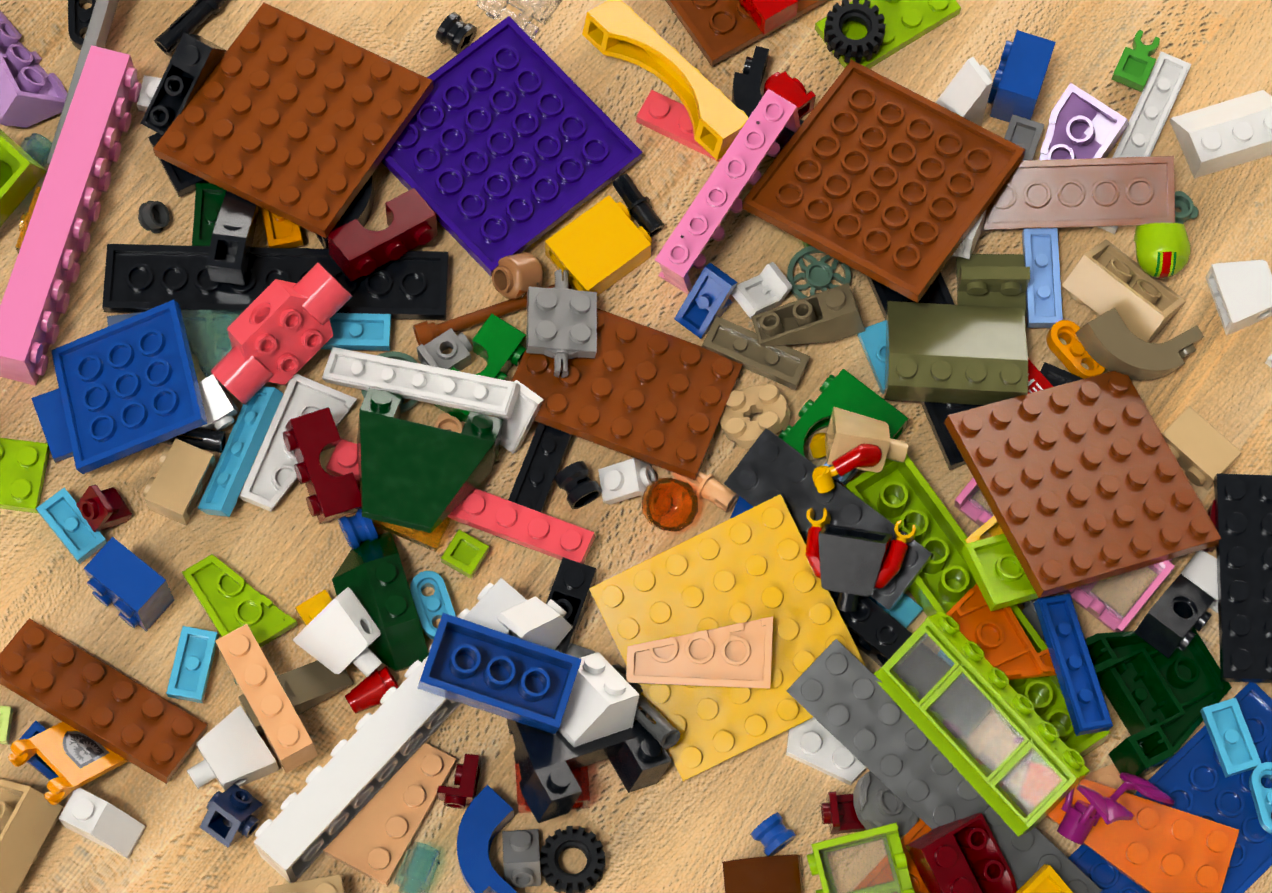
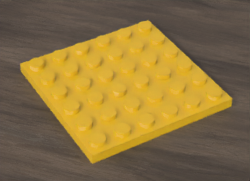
M781 494L589 588L626 666L628 646L773 616L770 689L638 683L643 690L641 694L680 732L679 741L667 750L682 781L813 718L787 690L835 639L866 667L829 591L822 588L821 579L815 576L805 556L806 544Z

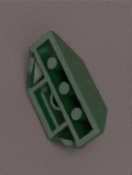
M391 531L378 535V539L374 541L366 540L362 542L355 550L351 549L332 578V582L337 596L349 587L379 628L381 635L368 648L383 664L396 672L409 669L417 660L422 663L429 653Z

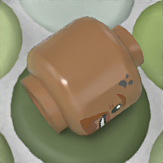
M526 252L501 258L498 262L499 266L492 273V282L495 289L510 300L526 297L529 286L541 287L544 276L543 267L532 254Z

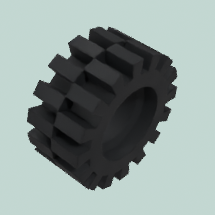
M842 0L841 6L836 3L832 11L829 10L824 28V42H827L829 52L835 50L834 57L837 59L844 55V62L849 63L850 58L853 57L855 62L861 63L862 57H865L866 61L872 59L873 53L876 55L879 52L880 46L883 43L886 24H884L885 18L883 13L878 15L879 8L876 5L872 9L869 8L871 1L865 0L862 5L859 4V0H853V4H849L848 0ZM847 22H859L866 27L867 34L862 39H850L844 36L842 27Z
M566 826V830L561 831V829L554 831L555 834L552 837L548 836L540 852V867L542 876L545 877V882L549 887L553 886L554 891L561 893V891L565 893H585L588 889L591 891L596 887V883L600 882L605 870V852L603 851L602 843L600 840L597 841L595 834L585 832V828L582 827L573 829V826ZM577 848L585 854L587 864L581 872L568 874L560 868L558 859L560 854L566 849Z

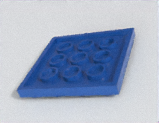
M175 300L166 302L51 350L76 470L82 474L208 424L181 308Z

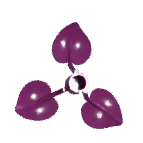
M1016 737L1014 742L1021 743L1024 738ZM1121 772L1119 777L1125 782L1110 798L1102 796L1091 788L1078 784L1076 789L1088 799L1090 805L1081 800H1077L1075 805H1073V788L1066 796L1065 803L1061 808L1066 814L1057 832L1065 838L1083 845L1093 826H1096L1100 817L1104 819L1106 825L1118 820H1132L1134 815L1120 803L1116 802L1127 790H1137L1142 795L1163 802L1164 805L1173 807L1175 801L1149 781L1133 774Z

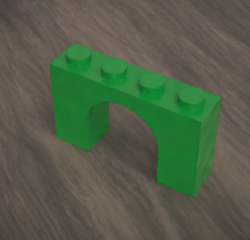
M842 369L836 377L831 374L825 380L819 390L822 392L815 402L811 399L808 400L798 413L800 419L793 427L788 424L785 431L782 430L778 437L805 457L803 447L806 441L818 430L828 427L833 407L886 422L889 425L890 438L896 440L905 431L909 418L845 369Z

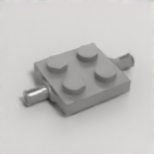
M562 269L554 272L555 287L529 286L526 353L544 354L554 358V376L559 378L561 372V378H565L568 376V359L576 357L595 358L597 292L569 289V272L564 270L562 274Z

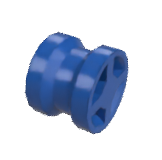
M361 508L351 517L343 516L338 519L341 530L352 550L358 548L366 540L374 541L378 539V534L372 520L362 517Z
M778 812L764 820L750 834L754 840L760 841L763 844L764 853L767 856L775 855L796 837L792 829H787L784 826L783 817Z

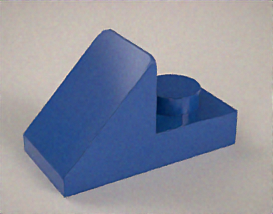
M709 263L703 268L674 319L700 339L703 338L710 330L715 317H721L731 305L732 301L729 299V296L738 282L712 263Z

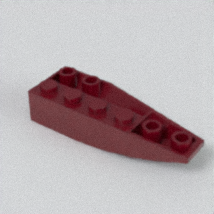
M982 813L934 828L906 845L929 893L1017 892L1014 876Z

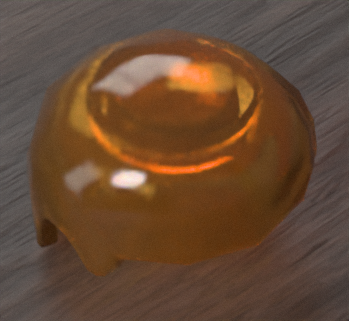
M659 478L646 487L642 496V513L650 525L658 529L674 532L681 531L692 524L698 513V497L692 486L687 482L672 478Z

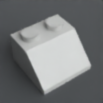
M599 652L579 658L582 660L558 729L573 747L633 727L639 693Z

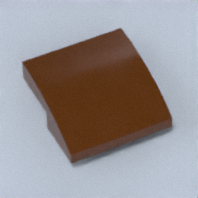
M798 854L754 857L722 862L725 893H804L800 855Z

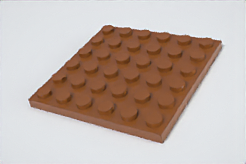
M263 2L226 51L220 63L154 146V154L162 160L315 234L327 238L434 89L433 80Z
M851 60L743 199L742 209L918 303L1022 161L1025 149Z
M1116 371L1103 373L1027 394V396L1021 395L950 414L944 422L1038 598L1214 547L1222 539L1128 375Z

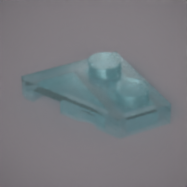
M181 310L190 350L198 358L199 366L206 378L212 375L211 370L232 349L227 327L240 313L215 310Z

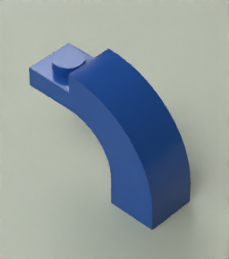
M488 785L472 800L459 826L457 855L461 874L471 893H518L499 876L489 859V852L494 838L514 818V810Z

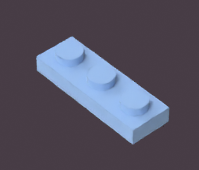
M1024 228L1022 232L1025 267H1030V281L1026 290L1027 328H1052L1056 322L1063 320L1058 229Z

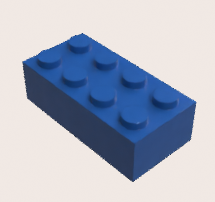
M443 613L417 688L556 734L582 659Z

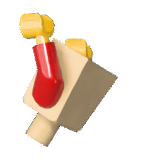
M833 407L827 432L815 434L810 443L813 458L826 456L827 464L833 465L831 467L819 466L814 469L812 478L818 493L831 491L835 487L833 477L838 474L842 477L853 469L879 473L883 470L886 459L903 463L907 454L908 442L891 439L889 425L884 421Z

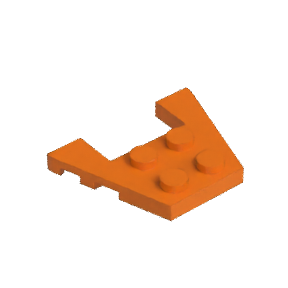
M977 584L946 613V615L951 616L958 623L959 631L969 641H973L980 646L984 652L985 659L993 667L1003 671L1009 680L1057 676L1048 648L1039 653L1036 652L1010 606L991 612Z

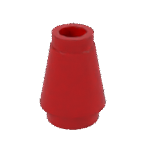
M387 667L381 670L376 668L350 693L345 695V698L356 714L361 710L363 711L381 704L380 700L391 687L395 686L398 688L399 686Z

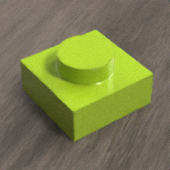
M459 529L442 555L441 562L472 579L489 552V546Z

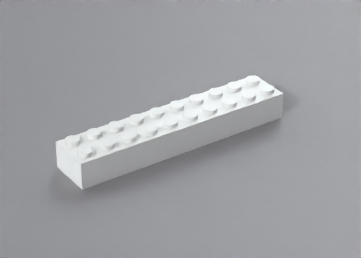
M500 578L495 585L489 583L484 587L477 597L479 602L471 610L466 608L457 616L458 618L514 636L496 618L500 613L527 601V599ZM428 656L422 663L417 660L409 667L404 675L407 679L398 688L393 686L383 695L380 700L382 705L373 715L370 712L364 715L355 727L357 732L348 741L343 739L334 747L330 754L332 759L324 767L317 766L306 778L305 782L307 785L299 794L293 792L280 807L283 811L273 821L271 819L266 820L256 831L255 836L257 839L254 841L260 857L289 883L297 881L323 853L327 845L461 704L417 688Z

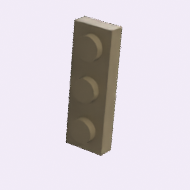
M718 316L715 317L702 344L703 348L743 365V368L796 390L810 360V356L785 345L760 346L755 332Z

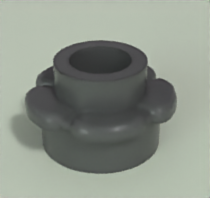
M148 201L139 207L138 220L145 230H151L152 233L157 234L163 230V227L168 225L170 215L167 207L162 202Z

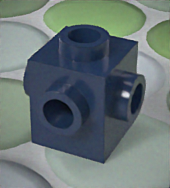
M233 784L225 792L218 791L213 795L206 808L208 811L200 828L229 848L242 836L248 838L256 830L260 823L257 816L263 804L248 791Z

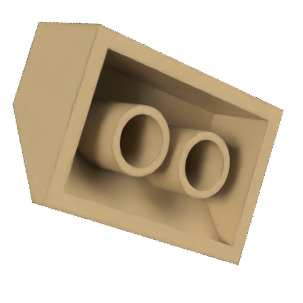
M1104 240L1086 252L1062 284L1069 291L1068 293L1072 299L1089 306L1095 311L1097 317L1115 308L1129 331L1137 338L1149 343L1155 339L1186 302L1156 277L1146 274L1138 263L1108 240Z
M0 779V893H19L29 868L38 859L40 848L48 833L55 827L63 806L60 804H50L45 799L44 794L30 786Z

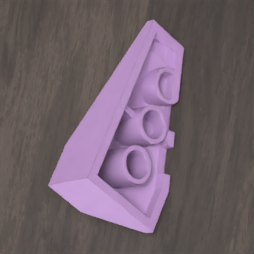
M0 11V124L28 128L61 113L67 92L60 79L54 73H49L48 75L39 65L42 58L36 51L30 52L21 44L19 40L22 35Z
M1070 83L1051 111L1039 160L1106 158L1129 125L1128 120Z

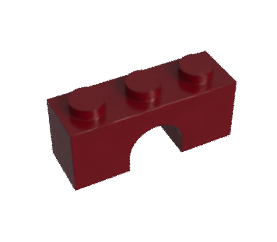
M415 188L385 203L387 224L389 226L386 229L371 231L364 228L357 219H354L330 232L327 236L330 256L351 282L361 276L371 274L376 268L391 260L399 259L404 253L419 245L430 242L438 235L436 214Z
M327 407L290 419L285 426L286 431L283 432V439L289 452L293 451L298 463L294 465L296 476L300 484L305 483L309 496L306 497V501L312 517L317 516L319 523L323 524L356 513L361 508V494L353 472L342 476H333L325 472L320 464V453L336 447L341 440L330 408Z

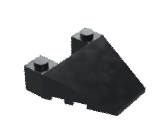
M635 718L632 728L577 747H573L559 731L556 734H552L507 719L509 733L513 734L515 744V763L519 764L521 781L519 782L521 793L538 823L568 814L582 792L571 772L572 770L609 759L626 790L630 793L657 784L672 762L666 750Z

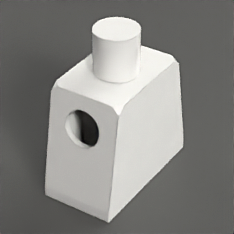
M1265 260L1216 263L1211 265L1205 278L1226 335L1272 316V274Z
M349 587L335 597L293 639L298 646L334 674L339 675L353 663L368 677L382 664L378 657L368 648L381 635L380 630Z
M240 705L197 742L196 745L204 760L188 769L187 773L197 789L216 778L223 790L226 791L233 784L241 787L278 771L279 767Z

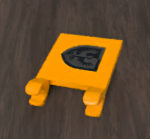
M63 721L29 739L16 740L10 747L13 753L8 756L9 761L19 767L37 753L59 776L47 783L49 792L44 794L45 799L52 805L60 803L72 791L128 762L123 757Z

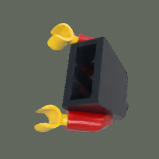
M825 507L822 519L814 521L815 511L813 508L807 510L806 516L812 527L808 529L805 556L815 576L821 579L822 588L838 592L837 609L845 612H855L858 610L859 595L872 596L876 588H884L898 573L908 549L906 543L911 542L915 538V524H913L910 534L902 535L898 531L902 520L897 521L894 528L896 540H892V534L830 524L831 516Z

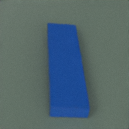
M1063 594L1037 599L1033 604L1076 736L1108 731L1113 727L1071 595Z

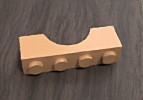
M245 624L215 640L222 658L251 706L285 772L288 773L317 757L318 754L309 734L249 626Z

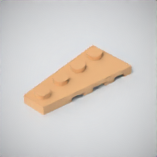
M773 616L628 646L626 681L628 683L770 689Z
M424 743L323 850L324 854L387 887L438 797V786H444L457 763L456 758Z

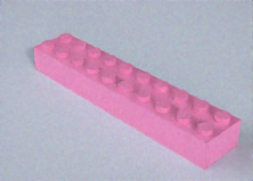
M92 45L90 47L0 305V377L36 386L39 375L43 376L47 370L49 358L46 354L50 344L54 345L57 340L59 316L67 311L70 295L67 293L71 282L75 283L78 279L80 272V263L78 261L81 252H86L89 247L91 237L89 229L91 223L98 220L101 210L99 200L102 191L107 192L111 181L109 170L112 162H117L121 152V143L119 141L122 132H127L130 127L131 113L129 112L132 103L138 102L142 87L137 79V69L134 68L129 54Z

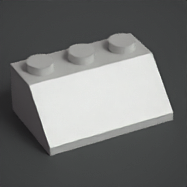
M1264 90L1170 118V123L1194 179L1272 155V96Z

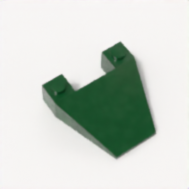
M369 388L359 410L357 434L362 517L431 533L491 473L500 450L503 419L470 411L461 433L400 419L403 395Z
M1193 628L1192 632L1196 635L1186 649L1182 651L1177 648L1169 659L1136 635L1135 631L1097 633L1085 639L1099 684L1131 735L1108 754L1119 773H1129L1142 778L1154 772L1175 754L1203 721L1200 713L1201 709L1219 703L1232 688L1229 682H1221L1220 668L1195 628Z

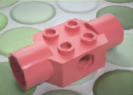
M318 262L298 283L275 279L227 327L232 349L213 367L211 373L244 405L267 382L285 385L334 336L330 319L352 295Z

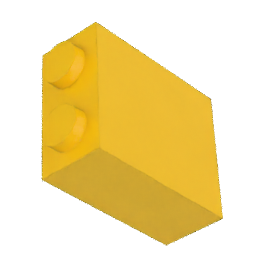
M608 195L545 241V255L558 270L562 269V274L564 270L569 272L568 282L575 290L597 292L598 296L651 257L652 239L642 226L637 228L630 220L631 215L625 205L621 202L616 203Z

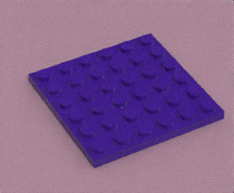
M508 16L427 77L433 80L434 89L381 162L408 190L415 188L435 212L437 221L491 277L493 270L499 266L498 262L501 258L522 253L642 158L643 152Z

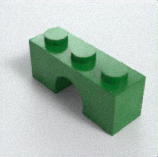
M491 314L472 340L473 352L487 362L485 369L475 375L508 381L509 376L507 373L513 365H519L526 350V334L496 315ZM434 404V406L445 413L456 417L460 422H466L470 412Z

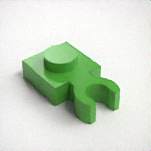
M1139 30L1134 37L1133 49L1125 47L1111 79L1140 92L1143 91L1156 62V59L1150 56L1156 52L1160 42V38L1155 37L1151 45H1144L1141 42L1142 30Z

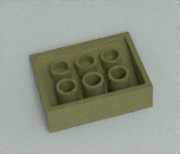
M887 301L884 400L987 405L1021 395L1027 396L1028 351L1025 312L1023 308Z

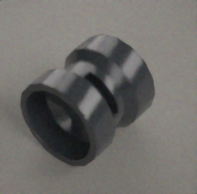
M578 461L565 467L554 478L559 488L566 491L567 502L572 509H578L589 504L601 494V489L597 482L592 481L588 476L589 469L584 461Z

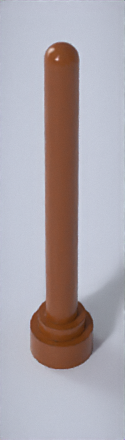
M568 282V288L572 289L571 284ZM555 284L545 288H553ZM527 296L515 300H507L439 324L434 322L428 324L427 321L413 325V330L418 345L427 344L450 328L454 332H458L485 323L491 314L502 317L526 309Z

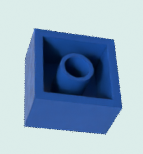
M1017 30L1013 42L1006 41L987 102L993 104L990 117L1010 123L1013 114L1031 120L1056 43L1055 41Z
M114 537L84 567L89 578L87 584L94 590L92 592L94 597L107 607L112 603L120 612L118 614L120 618L132 628L139 625L147 632L174 601L166 579Z

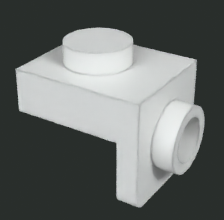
M771 262L765 266L760 275L736 285L731 294L749 318L752 319L751 316L778 307L792 289V285L777 265Z
M632 458L598 469L604 503L611 505L639 495L648 499L656 496L654 487L656 485V475L650 464Z

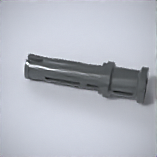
M619 664L612 665L626 680V670ZM629 683L639 693L635 719L664 749L673 747L679 741L680 732L641 694L643 691L640 688L641 685ZM647 713L656 721V724H653L648 719Z

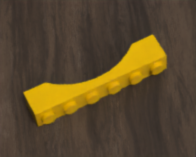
M607 0L588 11L582 35L603 55L636 64L666 83L680 98L688 111L693 126L694 140L716 160L722 158L748 120L746 113L735 106L720 89L709 82L697 68L693 67L679 54L676 48L669 45L653 27L643 21L622 0Z

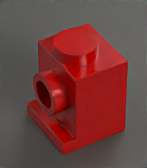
M786 71L781 74L776 72L766 80L763 96L769 89L796 105L799 119H802L814 109L816 95L813 91L806 94L803 84L797 78L792 79Z

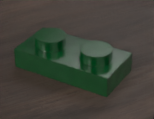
M196 183L192 246H210L212 233L227 191L212 183Z

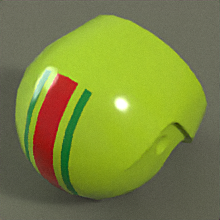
M1150 223L1136 227L1133 240L1136 246V258L1139 266L1146 274L1156 278H1168L1176 275L1186 266L1190 257V242L1184 224Z

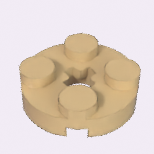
M775 385L751 386L731 392L720 423L726 437L730 441L736 442L741 448L750 449L765 428L774 434H777L781 428L785 431L790 421V410L784 396ZM755 413H762L757 415V420L751 421L749 418Z

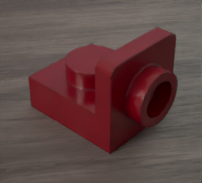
M96 484L89 486L76 504L83 518L87 520L94 532L126 523L132 516L131 511L115 487L101 491Z
M465 753L464 763L457 764L454 785H460L459 788L438 786V799L444 801L445 806L464 809L465 805H470L476 797L481 769L479 755Z

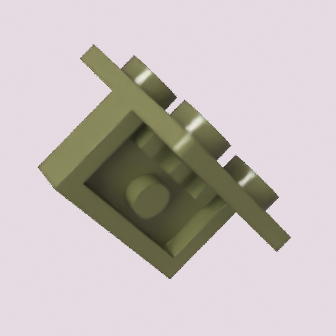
M972 254L969 260L960 256L956 257L957 305L1023 308L1026 318V290L1030 281V267H1025L1022 254Z

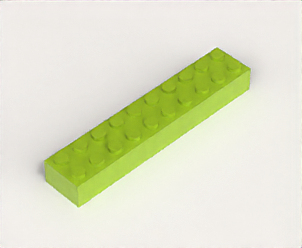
M907 454L903 463L886 459L881 472L866 471L845 485L846 489L895 525L897 521L902 520L900 530L907 535L911 533L912 526L915 524L916 535L914 540L934 556L908 590L923 608L927 617L941 611L946 614L977 584L961 553L963 546L967 544L965 539L968 537ZM1017 604L1010 606L1036 652L1039 653L1047 649V645ZM1057 676L1009 680V684L1018 694L1024 695L1032 702L1034 711L1043 721L1051 723L1057 729L1059 738L1066 746L1076 750L1082 757L1102 745L1109 736V730L1076 736ZM993 706L994 710L997 712V714L1002 719L1004 724L1007 727H1009L1018 737H1022L1018 733V731L1006 720V718ZM1032 749L1033 752L1029 757L1030 760L1050 767L1044 761V759L1034 749Z

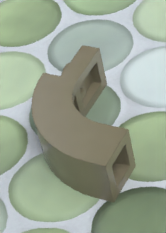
M1115 308L1091 320L1075 333L1083 347L1097 363L1110 372L1116 371L1128 375L1132 380H1154L1173 373L1185 364L1182 359L1195 352L1194 344L1204 337L1196 325L1167 342H1145L1129 331Z

